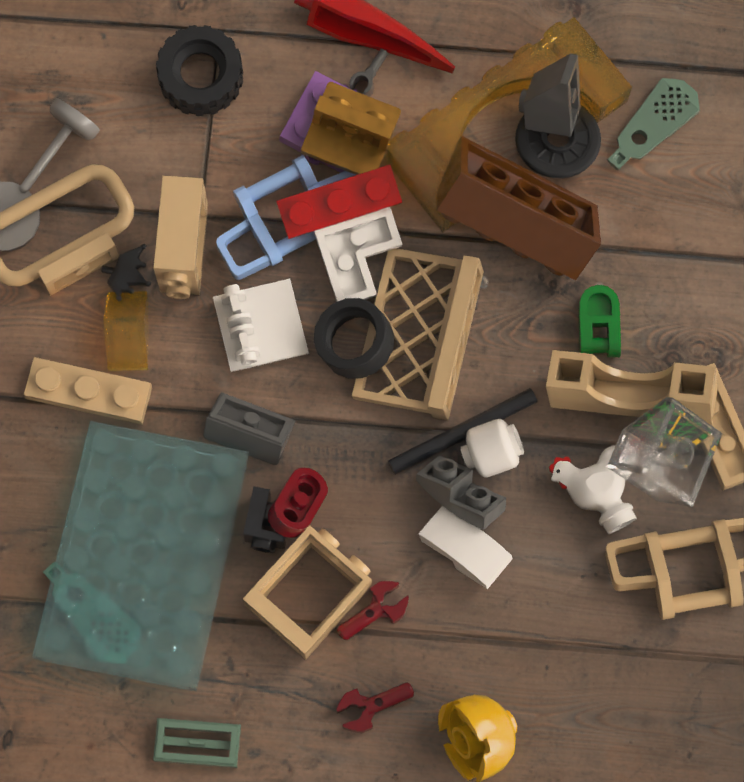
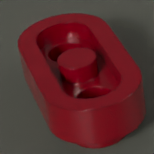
M298 468L291 474L268 511L269 523L278 534L288 538H296L306 530L327 496L328 487L324 478L310 468Z

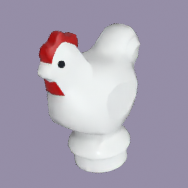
M612 445L604 449L598 462L584 469L575 467L569 457H556L554 463L549 466V471L553 474L551 480L558 482L562 489H566L578 507L601 513L599 524L604 526L608 534L626 527L637 519L632 511L634 507L629 503H623L621 500L625 487L623 470L628 466V456L622 447Z

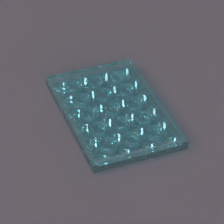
M90 421L32 655L33 658L197 691L249 460V452Z

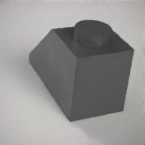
M568 54L533 74L529 88L522 90L519 99V112L524 113L525 129L571 137L581 108L578 55Z

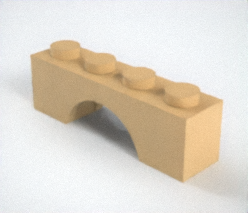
M552 350L546 382V390L551 408L644 418L668 400L698 423L712 425L718 390L716 367L674 362L671 367L661 372L633 373L610 367L597 359L593 354Z

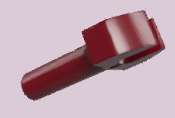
M379 581L370 588V592L373 595L371 604L338 626L337 632L343 640H348L378 618H388L395 624L404 617L409 596L407 595L400 600L397 605L381 606L386 594L397 589L399 583Z
M405 682L368 698L360 695L356 688L344 694L336 712L340 713L352 706L360 709L366 708L359 719L343 724L344 729L362 734L373 729L371 721L375 713L413 698L414 690L410 683Z

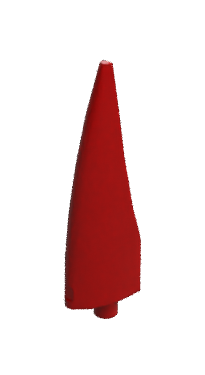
M294 0V4L310 11L306 25L340 41L376 50L384 49L390 54L449 73H453L455 70V66L434 47L408 27L365 0Z

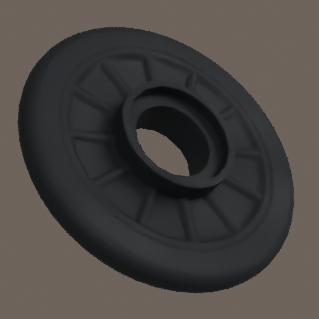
M582 106L572 135L569 137V142L564 146L556 147L550 144L547 139L550 133L525 129L524 115L516 129V148L523 162L534 172L550 178H569L582 173L595 161L601 146L599 126L590 112Z

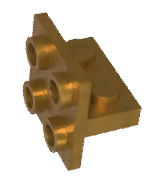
M328 82L323 96L320 95L314 109L312 123L301 147V153L355 175L380 167L401 110L334 82Z

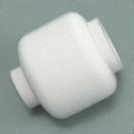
M495 419L469 429L466 433L467 445L461 446V453L466 466L470 469L476 468L477 472L485 478L517 467L519 456L524 454L523 445L515 425H507L502 419Z

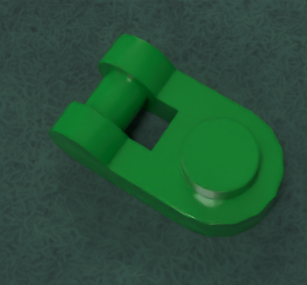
M591 286L584 291L579 301V353H607V357H620L621 326L618 296L614 290L607 286ZM607 327V338H593L592 328Z

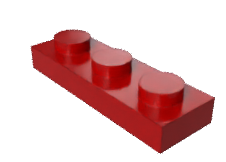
M389 164L277 200L276 202L288 239H292L321 228L401 204L402 199L391 165Z

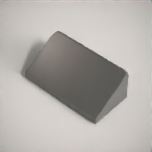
M221 392L206 419L203 436L209 441L277 465L296 420Z

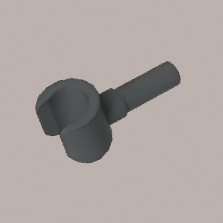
M380 49L365 72L353 74L349 81L350 88L354 90L359 81H367L369 84L363 94L370 97L374 92L373 79L388 56V52Z

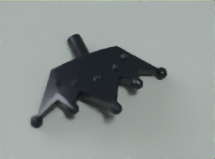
M142 244L138 248L120 254L115 268L102 266V273L111 274L107 283L117 296V301L122 300V292L133 294L134 289L129 286L146 285L149 287L151 285V282L146 281L137 270L141 267H146V263L141 262L139 257L147 245Z

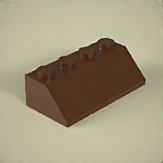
M461 135L437 190V211L452 223L458 224L461 222L476 230L486 240H496L510 247L516 255L527 259L530 257L544 264L553 274L558 276L566 275L576 281L601 245L598 205Z

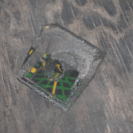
M666 397L621 431L607 468L656 501L693 507L722 433L674 398Z

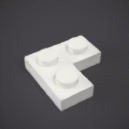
M387 207L314 231L336 302L345 298H361L366 300L377 296L365 258L402 247V241L391 208Z

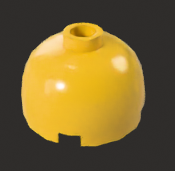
M482 695L466 696L442 705L438 715L439 732L447 729L448 737L452 743H446L443 746L453 766L463 778L469 781L476 777V782H480L503 770L514 755L517 724L513 715L493 699Z

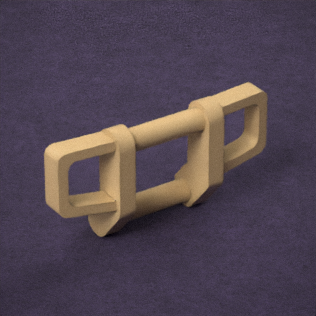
M744 518L716 520L711 522V526L658 535L656 531L644 533L642 536L608 543L605 557L613 588L616 591L655 588L661 620L674 618L675 613L728 604L729 607L742 606L744 600L740 572L744 571V558L737 560L730 533L744 531ZM714 542L723 572L725 588L673 597L663 551ZM645 548L652 575L637 577L621 576L615 556Z

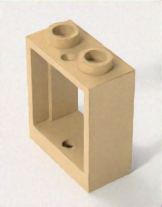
M163 176L154 271L160 292L166 293L168 297L175 299H187L190 297V294L200 295L208 214V201L203 178Z
M310 525L243 598L244 605L305 660L372 585V579L367 576L371 571L360 559L354 555L349 559L337 550L340 543L323 528L317 532ZM313 548L355 586L309 636L266 597L307 551Z

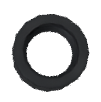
M345 298L331 304L320 315L315 325L313 341L317 354L334 373L348 379L364 378L376 373L387 363L393 351L394 333L388 319L373 303L361 298ZM354 318L370 320L376 330V338L371 348L363 355L354 359L340 358L332 347L333 337L337 329L345 322Z

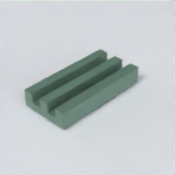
M157 718L153 761L238 768L241 725ZM165 729L231 734V741L165 736ZM163 746L229 750L230 752L229 757L163 752Z

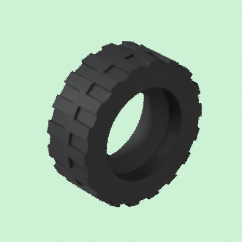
M192 25L184 30L181 28L175 32V35L169 36L164 41L165 45L163 48L160 47L158 52L159 59L156 61V70L162 94L165 99L169 100L172 107L180 109L182 113L187 115L189 113L196 114V116L216 114L222 108L226 109L230 106V102L239 95V88L243 84V67L240 51L238 48L236 49L233 39L231 37L228 38L225 32L220 29L215 30L207 25H204V27ZM202 53L216 60L219 65V75L214 83L204 88H195L183 80L181 67L183 62L191 55Z

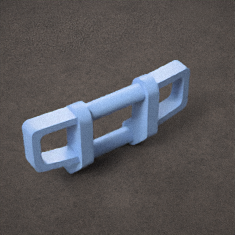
M301 155L292 160V165L252 186L245 188L243 185L233 190L234 197L245 220L219 236L216 240L217 249L232 276L236 280H241L270 265L274 266L283 261V256L316 240L313 231L292 239H288L287 236L275 243L253 202L300 179L304 190L308 191L355 176V174L344 171L317 182L304 155ZM251 230L265 256L244 266H238L226 247L229 243Z

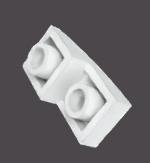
M441 506L419 532L423 543L453 561L458 571L486 589L490 587L513 559L508 551L484 531L459 518L444 506Z

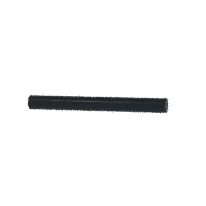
M529 388L388 460V464L394 475L466 439V433L469 429L495 419L504 420L537 403V398L533 390Z

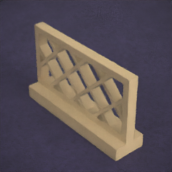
M397 248L387 252L374 305L388 319L384 313L385 304L400 294L410 309L392 321L388 319L394 337L400 344V347L391 353L387 363L382 367L391 385L378 393L364 390L367 377L356 378L352 392L354 400L429 413L433 418L449 421L484 273L479 258L464 255L462 260ZM396 260L412 262L419 271L401 284L398 283L393 275ZM420 264L429 265V266H427L426 268L423 269ZM440 268L455 270L452 282L437 291L428 277ZM424 279L433 294L414 306L404 291ZM392 281L395 287L389 291L390 284ZM449 294L448 301L446 304L443 297ZM439 301L445 310L444 318L428 328L419 313ZM415 316L424 332L404 343L395 328ZM371 321L362 355L371 348L376 338V330ZM440 331L439 338L437 341L434 337V334ZM430 338L436 347L435 355L419 366L409 350ZM406 353L416 369L395 381L386 365ZM431 369L430 376L428 379L424 372ZM418 376H421L427 385L423 401L406 398L400 388ZM397 391L400 397L392 396L390 394Z

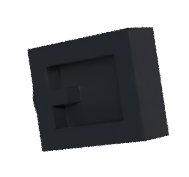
M254 486L243 532L244 540L251 543L250 548L260 552L274 553L275 548L285 549L286 537L277 532L264 530L265 526L272 527L268 520V511L273 504L271 502L270 489Z

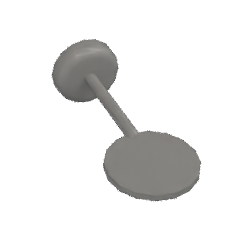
M55 98L50 106V113L64 126L21 185L14 182L0 181V212L32 195L29 192L30 188L71 132L86 140H92L100 131L98 126L66 102ZM40 209L0 230V251H13L21 248L35 236L40 225Z

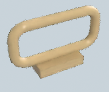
M92 164L85 166L0 212V230L93 180H100L107 186L119 208L117 216L111 221L21 270L12 271L8 269L0 257V282L8 286L20 287L41 278L42 283L51 296L102 268L103 265L105 266L118 259L119 254L112 238L123 232L130 225L134 217L132 198L120 177L112 169L104 165Z

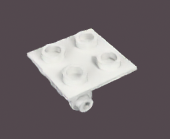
M290 279L240 290L239 285L233 284L223 289L224 294L213 297L231 372L309 354Z

